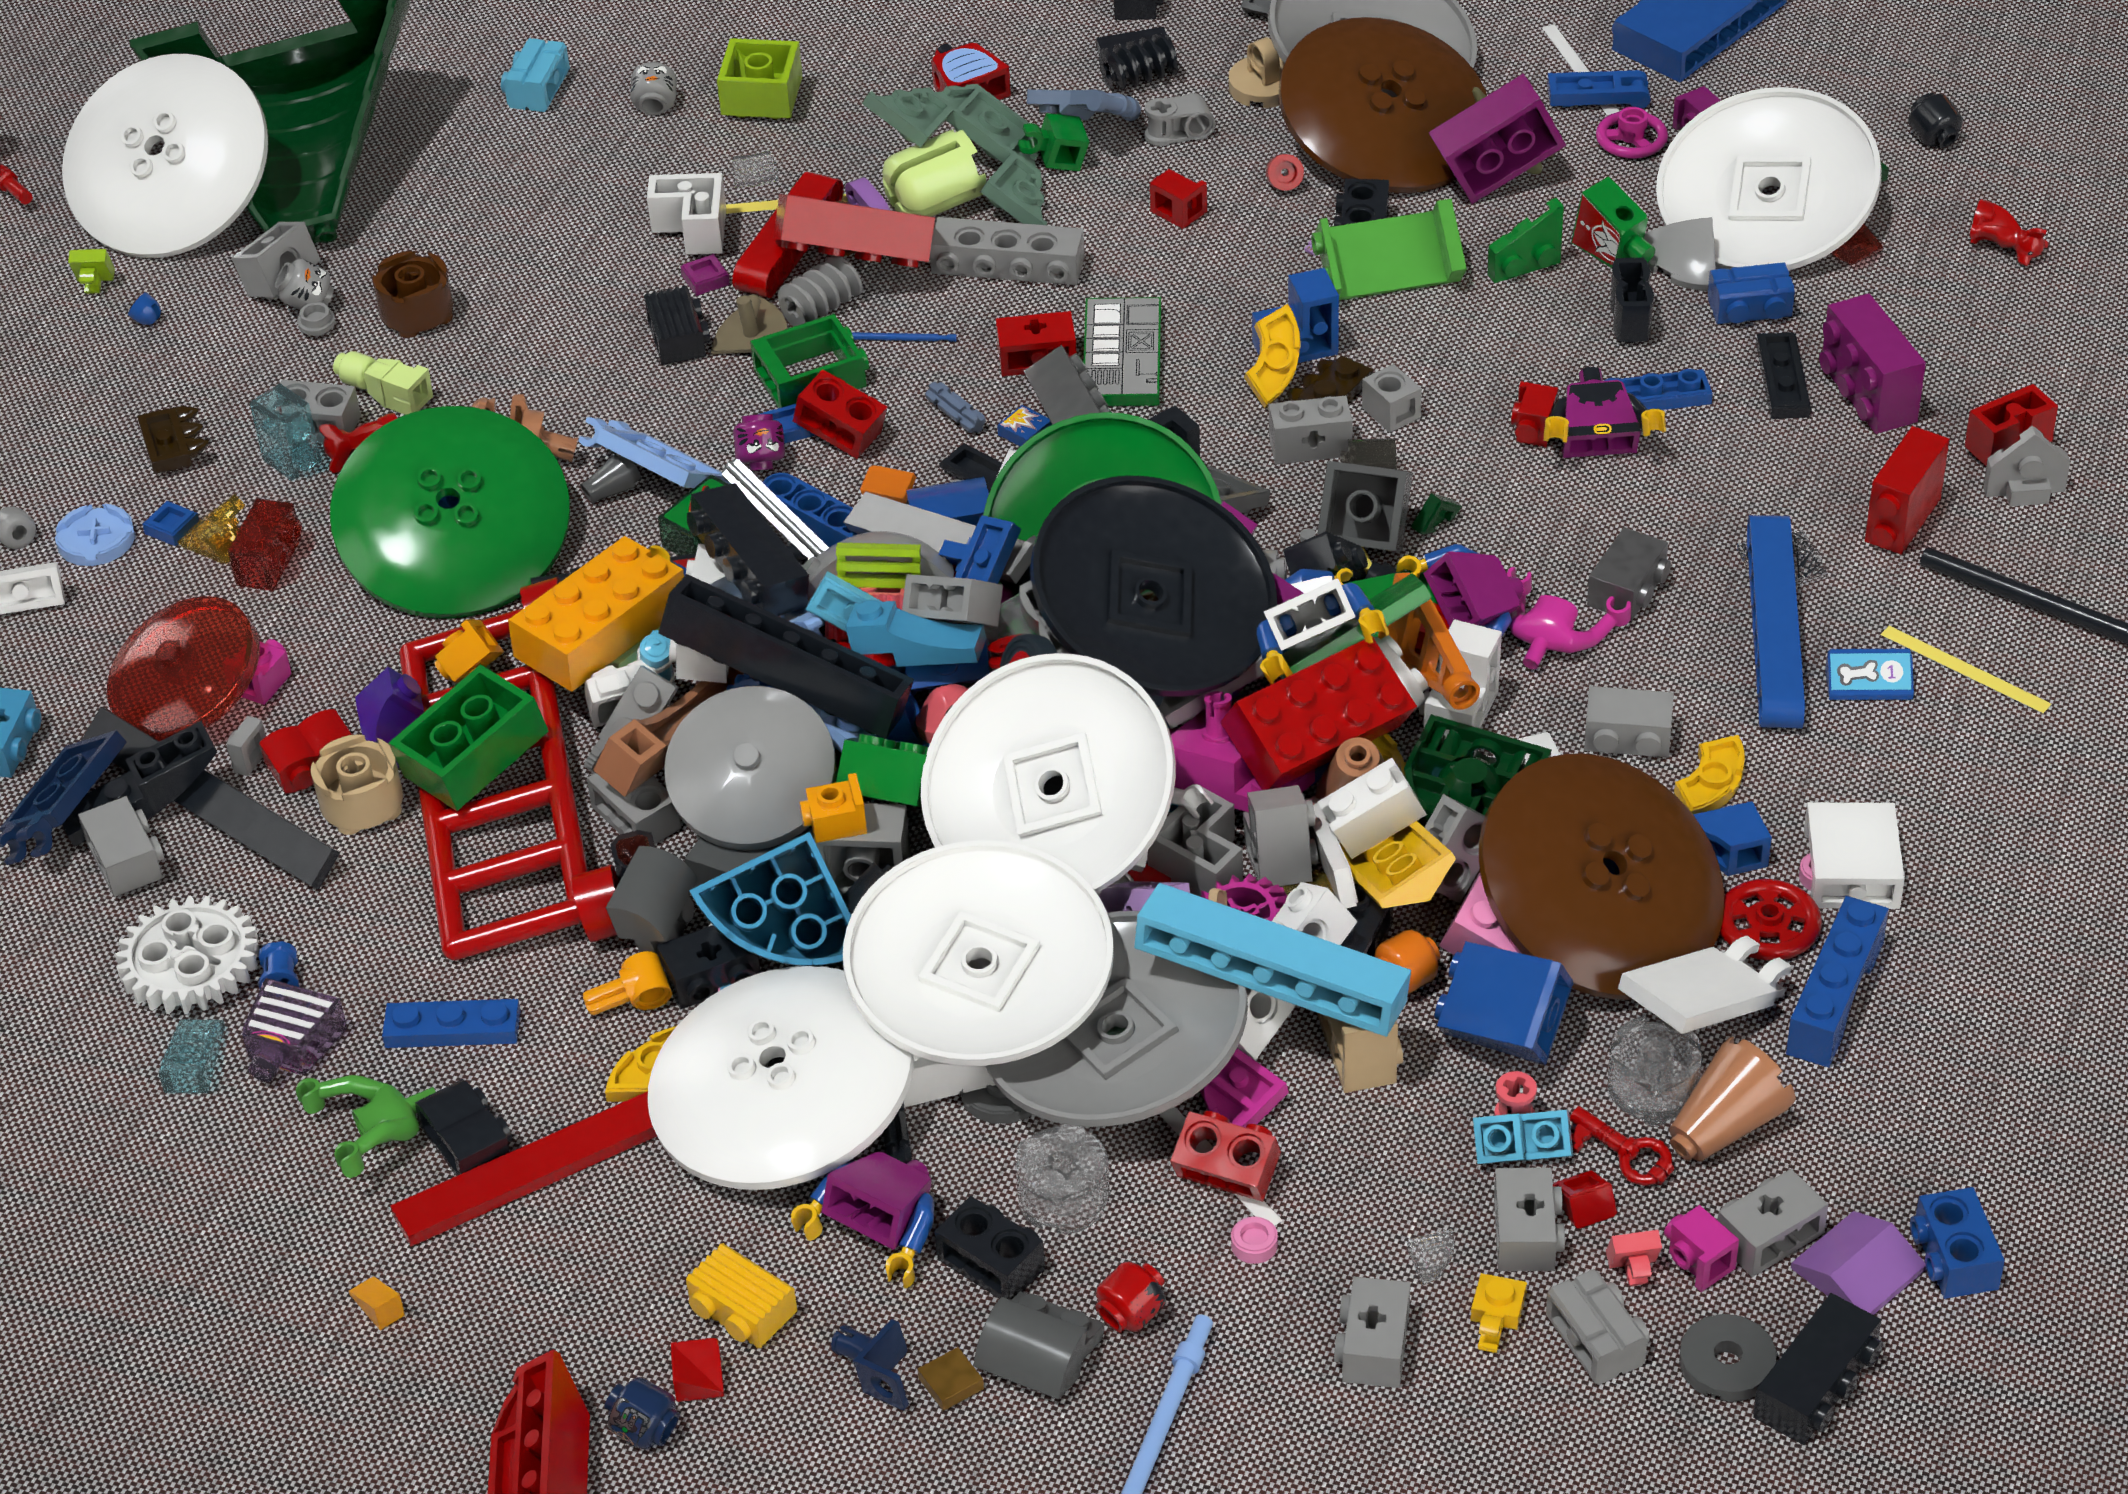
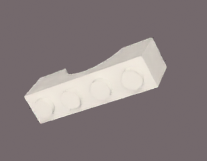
M698 544L695 560H688L686 574L743 600L741 592L733 582L727 580L719 563L715 558L711 559L705 545ZM670 640L669 661L676 662V679L727 682L729 666L715 662L704 654Z

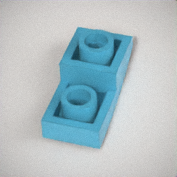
M1569 1110L1473 1118L1477 1164L1573 1156Z

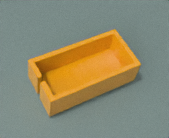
M623 536L508 619L513 657L573 692L585 683L586 680L590 679L593 673L608 666L644 639L645 636L651 634L652 630L660 627L668 595L684 577V569L658 554L652 557L651 550Z

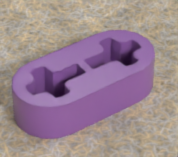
M865 177L846 183V196L848 202L852 205L890 210L885 199Z

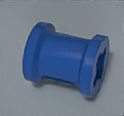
M284 941L271 942L264 945L259 951L260 966L263 968V974L259 978V989L267 998L275 1000L290 998L289 996L264 991L266 985L294 992L298 991L299 979L294 973V967L298 963L296 948Z

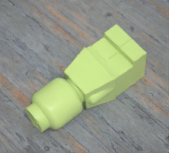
M350 351L347 354L340 353L334 361L333 371L342 382L355 386L358 389H367L368 394L385 409L389 408L407 415L419 411L433 397L429 369L420 365L413 368L403 364L400 360L380 358L375 360L356 351Z

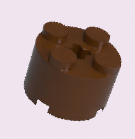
M416 251L396 253L381 261L377 266V274H373L372 281L380 319L387 327L396 330L400 337H415L419 332L432 329L438 325L447 324L453 318V300L445 262L435 254L427 252L428 257L416 256Z

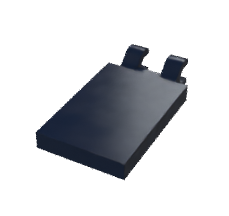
M117 730L70 744L63 748L0 827L2 832L0 834V847H4L6 844L10 847V855L4 861L6 865L20 862L25 858L27 839L34 837L36 841V846L30 853L33 858L45 855L51 850L52 829L64 823L127 743Z

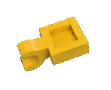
M1480 1273L1470 1321L1480 1323L1479 1334L1481 1336L1478 1350L1497 1353L1503 1327L1514 1330L1518 1329L1527 1293V1282Z

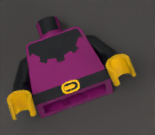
M1586 367L1578 374L1580 383L1569 384L1566 397L1556 400L1550 416L1545 420L1543 440L1549 441V438L1562 439L1563 458L1637 453L1640 429H1642L1644 437L1650 436V431L1660 430L1662 433L1666 432L1665 412L1660 409L1648 410L1633 394L1627 393L1623 382L1620 380L1603 381L1600 368Z

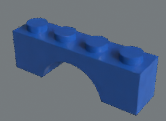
M1752 801L1693 814L1707 835L1717 857L1720 871L1725 875L1731 876L1768 867L1772 837ZM1603 858V863L1609 872L1614 875H1620L1617 864L1610 859Z
M1845 896L1791 1016L1786 1055L1830 1068L1843 1038L1858 985L1864 973L1871 974L1884 944L1889 908Z

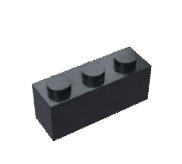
M1830 1293L1757 1387L1753 1418L1802 1445L1806 1444L1815 1430L1820 1433L1823 1432L1833 1416L1834 1405L1839 1398L1848 1399L1857 1385L1858 1373L1864 1365L1872 1367L1878 1359L1883 1348V1342L1879 1340L1882 1319Z

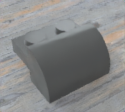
M639 846L606 906L618 938L634 939L639 952L651 951L658 954L657 945L681 937L687 923L693 918L695 908L689 890L694 888L698 879L684 861L665 850L649 846Z
M1020 1291L1012 1300L1001 1297L990 1312L982 1329L973 1366L1053 1398L1060 1399L1080 1377L1082 1361L1103 1339L1105 1323L1092 1319L1081 1311L1069 1310L1047 1302L1044 1298L1035 1294H1026Z

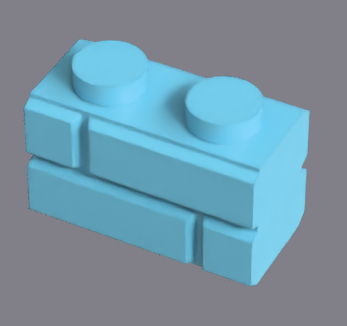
M529 38L522 50L515 52L512 68L509 72H504L501 78V90L505 93L507 105L510 108L525 110L528 107L531 111L545 112L548 109L570 69L567 46L564 42L548 41V43H545L544 40Z

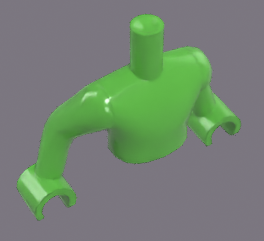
M348 1075L324 1082H319L314 1078H306L301 1080L296 1087L298 1100L302 1103L305 1112L309 1114L321 1111L326 1104L325 1098L341 1094H355L370 1101L363 1107L352 1110L353 1119L361 1137L354 1142L346 1141L340 1143L334 1152L338 1166L341 1167L344 1176L348 1178L356 1177L363 1172L364 1163L362 1155L376 1145L391 1141H408L415 1137L419 1131V1124L415 1115L417 1113L415 1102L436 1092L434 1087H431L405 1098L394 1086L359 1075Z

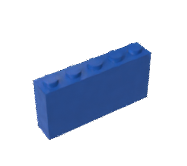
M1641 0L1614 21L1612 27V50L1680 83L1786 4L1787 0Z

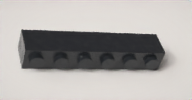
M686 574L668 595L658 634L673 640L681 646L689 647L704 654L715 662L725 664L745 673L754 680L762 681L779 690L795 695L801 700L824 710L829 715L844 719L863 728L866 732L876 734L884 739L889 736L901 720L912 688L913 678L691 575Z

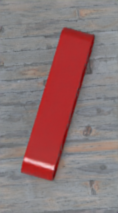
M804 172L787 195L837 202L842 201L844 185L843 181L838 178ZM777 209L737 261L732 276V284L735 290L772 298L806 251L781 247L782 240L773 238Z

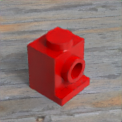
M1171 169L1166 170L1149 182L1150 212L1184 229L1207 212V182L1200 180L1195 183Z
M1520 382L1518 402L1514 403L1511 416V425L1517 426L1515 430L1516 442L1547 447L1549 441L1543 440L1545 420L1550 416L1553 405L1558 400V387Z

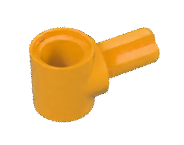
M644 951L628 957L623 962L621 970H619L620 978L585 991L583 993V1000L591 1015L599 1014L629 1001L633 1007L639 1010H652L667 1003L672 996V991L658 954Z

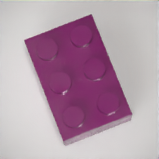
M1524 73L1429 132L1471 204L1567 146L1543 102Z
M1870 293L1829 304L1827 306L1826 322L1823 323V350L1819 355V362L1823 372L1829 374L1837 384L1841 395L1848 398L1857 410L1860 419L1866 421L1875 434L1917 423L1926 365L1924 359Z

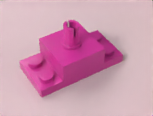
M1222 691L1210 692L1204 697L1205 710L1198 713L1192 720H1189L1180 728H1169L1176 761L1174 787L1185 790L1191 785L1198 784L1233 803L1235 809L1249 812L1247 792L1261 791L1262 789L1220 723L1231 709L1232 696L1229 693L1224 694L1223 701ZM1315 769L1278 788L1299 785L1301 792H1304L1315 782Z

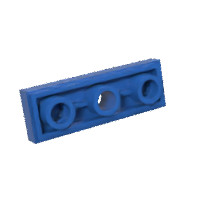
M1684 369L1674 373H1648L1640 377L1608 378L1604 380H1620L1623 382L1627 393L1633 394L1648 410H1667L1712 404L1713 393L1704 369Z

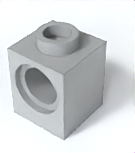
M1392 364L1362 379V409L1389 433L1421 418L1422 388L1396 365Z

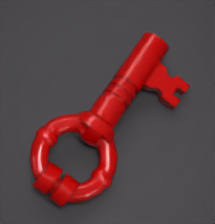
M1578 1106L1572 1112L1570 1121L1577 1126L1571 1137L1572 1144H1574L1573 1151L1577 1154L1584 1147L1583 1142L1594 1137L1618 1153L1619 1168L1627 1181L1643 1186L1654 1184L1661 1186L1675 1170L1672 1165V1154L1663 1141L1651 1137L1627 1138L1581 1106ZM1643 1148H1650L1661 1157L1647 1172V1175L1639 1174L1630 1165V1161L1636 1158L1639 1150Z

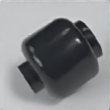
M1927 93L1912 104L1908 123L1923 145L1926 147L1940 145V147L1944 148L1950 146L1958 139L1959 131L1963 125V117L1947 95Z

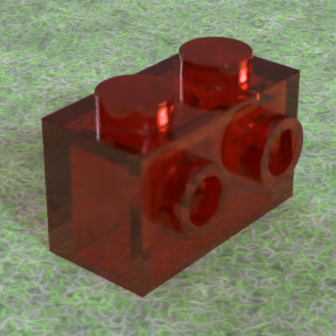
M256 498L228 549L236 586L274 591L301 540L302 524L297 520L294 503Z

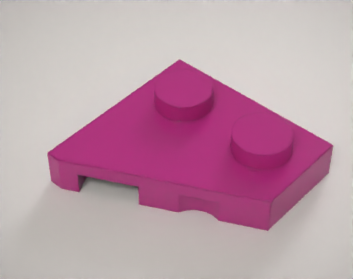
M1238 1048L1221 1072L1206 1087L1200 1090L1208 1111L1219 1113L1230 1120L1229 1123L1245 1128L1250 1123L1258 1124L1289 1093L1286 1082Z

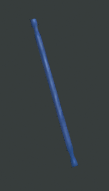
M852 332L854 340H947L949 342H957V334Z

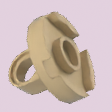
M1264 37L1250 43L1247 48V58L1235 63L1229 71V93L1234 100L1243 105L1250 106V101L1263 102V108L1280 106L1279 81L1285 63L1279 57L1270 38Z

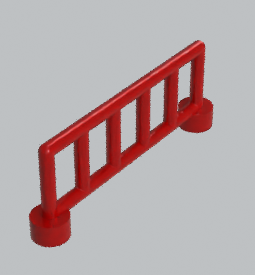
M557 576L521 587L520 595L523 608L481 621L496 641L509 638L508 619L560 583L561 580ZM462 626L407 642L400 648L399 658L402 675L407 674L419 684L424 712L453 688L450 687L430 693L425 662L436 659L435 655L444 649L442 643L447 637L458 630H463L464 632L465 630ZM528 665L500 672L497 675L523 691L530 690L531 696L537 702L549 732L529 749L540 746L546 779L468 802L458 811L453 808L447 809V805L418 786L441 949L444 956L450 960L463 959L582 923L591 943L617 935L606 906L620 880L612 864L588 871L554 681ZM550 805L556 839L456 869L451 838L452 833ZM561 864L566 901L465 930L460 894Z

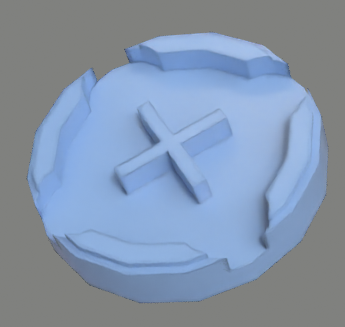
M102 504L103 508L95 509L92 508V505H86L69 512L58 522L56 527L55 542L58 553L66 561L80 566L106 564L121 557L131 548L135 539L131 516L124 509L112 504Z

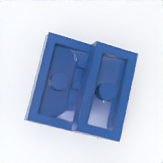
M984 477L906 490L909 505L977 526L980 516L984 513L989 495Z

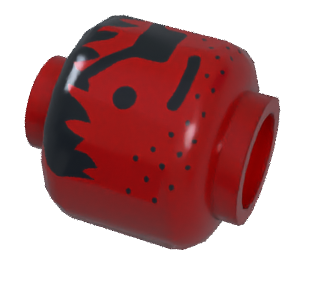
M1122 1262L1097 1287L1096 1297L1098 1303L1095 1305L1096 1311L1113 1330L1117 1332H1122L1123 1330L1138 1332L1166 1304L1165 1294L1161 1288L1165 1281L1161 1274L1148 1263L1140 1266L1134 1262Z

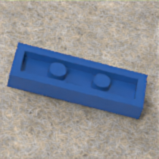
M519 999L387 1003L382 1034L384 1047L517 1044L521 1013Z

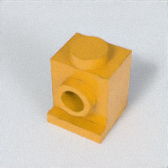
M466 619L460 624L465 631L458 630L447 637L442 643L444 649L435 655L437 660L434 664L441 675L447 680L460 682L480 664L487 667L504 653L481 620Z
M856 773L848 774V781L805 788L807 800L799 801L803 826H812L816 843L867 834L864 801Z

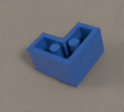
M1320 268L1288 275V305L1293 311L1300 333L1298 363L1338 355L1339 294L1326 269ZM1281 307L1252 313V343L1258 355L1260 354V339L1254 326L1256 322Z

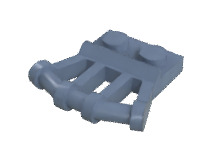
M1027 89V104L1039 107V113L1041 114L1051 113L1079 116L1081 120L1087 121L1095 113H1112L1130 122L1138 119L1141 113V107L1137 99L1119 93H1105L1096 89Z

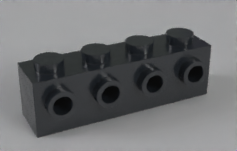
M736 482L691 494V511L687 513L689 530L692 535H697L705 545L711 559L715 558L719 563L727 580L736 585L742 594L743 600L777 616L807 607L809 574Z

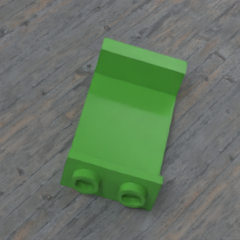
M1452 199L1437 201L1433 210L1429 212L1329 227L1328 219L1324 218L1319 220L1315 233L1311 234L1314 255H1320L1322 267L1326 269L1337 290L1339 301L1459 282L1467 270Z

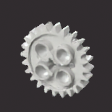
M188 896L185 905L179 906L174 899L170 900L169 909L165 911L158 906H154L155 916L152 918L139 915L141 927L128 926L126 930L129 938L119 939L121 951L115 953L120 981L124 984L127 994H134L137 1004L147 1000L149 1009L152 1011L161 1004H164L166 1014H170L176 1006H182L184 1014H188L192 1004H198L203 1011L207 1010V1001L210 999L223 1004L222 993L225 991L237 995L239 991L236 982L249 983L251 981L248 971L257 970L256 957H259L260 949L256 928L252 926L249 915L242 916L238 905L228 909L226 900L222 899L215 906H212L210 896H206L200 904H195L193 897Z

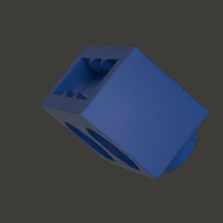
M1974 1187L1919 1196L1916 1216H1912L1910 1219L1911 1234L1917 1245L1922 1244L1926 1254L1925 1265L1927 1274L1932 1282L1937 1281L1943 1298L1947 1299L1999 1290L2005 1260Z

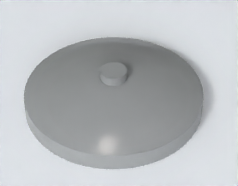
M746 686L730 689L708 698L695 707L682 720L668 745L664 765L665 782L669 797L677 814L695 834L710 843L728 849L761 850L787 842L808 828L803 826L799 801L807 800L805 788L835 783L837 759L830 733L821 717L811 706L795 695L783 690L765 686Z

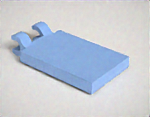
M586 418L585 422L594 427L595 434L593 438L580 436L578 441L583 446L594 448L603 446L685 488L697 489L709 479H714L723 485L730 484L722 476L721 471L645 433H639L631 429L623 421L609 420L607 424L600 418ZM709 486L704 488V490L710 489Z

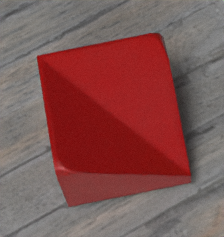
M717 1338L672 1342V1376L676 1402L724 1397L719 1340Z

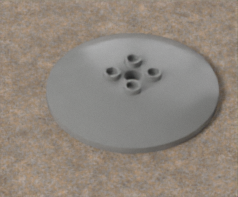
M1140 911L1107 913L1113 934L1114 959L1107 988L1092 1013L1077 1029L1055 1045L1020 1060L987 1065L986 1069L995 1085L1014 1104L1035 1116L1055 1123L1083 1127H1105L1144 1120L1176 1107L1206 1087L1226 1066L1236 1051L1245 1029L1248 1012L1246 988L1135 949L1137 915ZM1116 1026L1126 1028L1125 1031L1117 1035L1106 1034L1111 1028Z

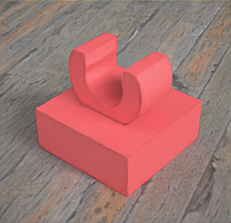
M1659 1230L1611 1237L1606 1249L1609 1269L1625 1266L1629 1286L1648 1284V1277L1652 1275L1650 1263L1656 1262L1662 1249Z

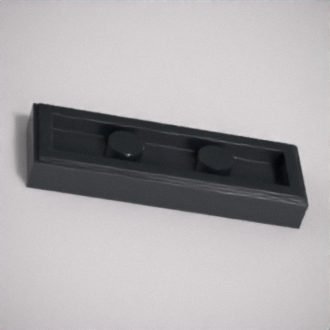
M1796 333L1757 334L1756 347L1770 418H1810L1811 406Z

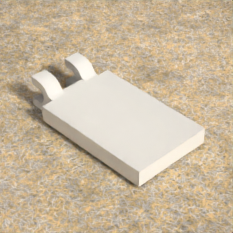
M1744 936L1732 943L1724 953L1715 947H1710L1622 973L1618 989L1681 1034L1774 1006L1775 999L1783 997L1785 993V988L1777 982L1782 976L1791 973L1792 965L1779 957L1769 961L1758 973L1745 959L1750 954L1758 952L1760 944L1749 936Z

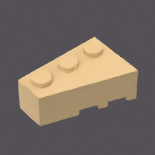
M1317 1013L1344 1093L1397 1083V1064L1403 1063V1051L1398 1038L1397 1021L1388 1036L1385 1037Z

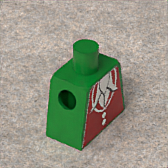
M1609 176L1582 192L1571 240L1572 244L1612 268L1616 258L1643 257L1649 262L1656 251L1655 247L1644 239L1648 224L1647 214Z

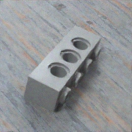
M938 217L933 231L930 250L931 273L1077 285L1085 259L1084 229Z

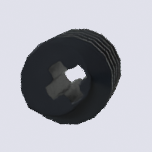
M1161 33L1154 34L1152 38L1142 37L1139 39V42L1131 40L1126 43V46L1117 44L1112 50L1110 48H1103L1099 53L1100 71L1109 89L1112 88L1113 82H1116L1118 88L1124 90L1126 88V78L1129 79L1134 87L1138 86L1140 74L1144 81L1149 83L1152 81V71L1155 72L1159 79H1163L1165 77V67L1168 68L1171 75L1178 73L1175 47L1170 37Z

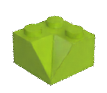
M730 38L717 78L721 115L769 117L772 119L791 118L803 77L799 41Z

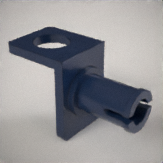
M891 1319L874 1338L853 1329L849 1325L840 1326V1331L847 1334V1336L836 1331L832 1338L831 1349L835 1354L843 1355L853 1360L863 1393L904 1411L909 1403L902 1380L897 1373L891 1371L907 1353V1346L900 1323ZM884 1380L893 1393L885 1390L879 1383Z

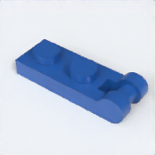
M1643 71L1548 73L1547 87L1550 106L1571 107L1574 105L1630 104L1632 107L1643 109L1651 101L1647 75Z

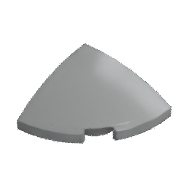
M1712 217L1676 222L1645 233L1644 239L1656 249L1653 258L1648 262L1650 270L1655 273L1657 272V266H1659L1666 275L1671 276V283L1689 289L1708 291L1709 272L1716 269Z

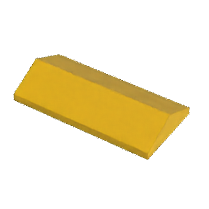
M1417 821L1351 859L1343 845L1339 843L1350 865L1353 881L1381 908L1430 901L1456 859L1445 845Z

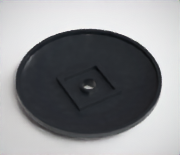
M1117 476L1086 484L1071 492L1051 510L1042 524L1032 550L1030 568L1033 593L1041 615L1053 635L1070 654L1088 656L1118 668L1135 680L1147 694L1190 696L1216 690L1239 678L1261 654L1256 635L1257 627L1262 621L1267 619L1264 611L1277 606L1276 586L1269 562L1253 535L1231 512L1210 497L1190 487L1148 476ZM1139 590H1151L1158 598V601L1146 600L1141 596Z

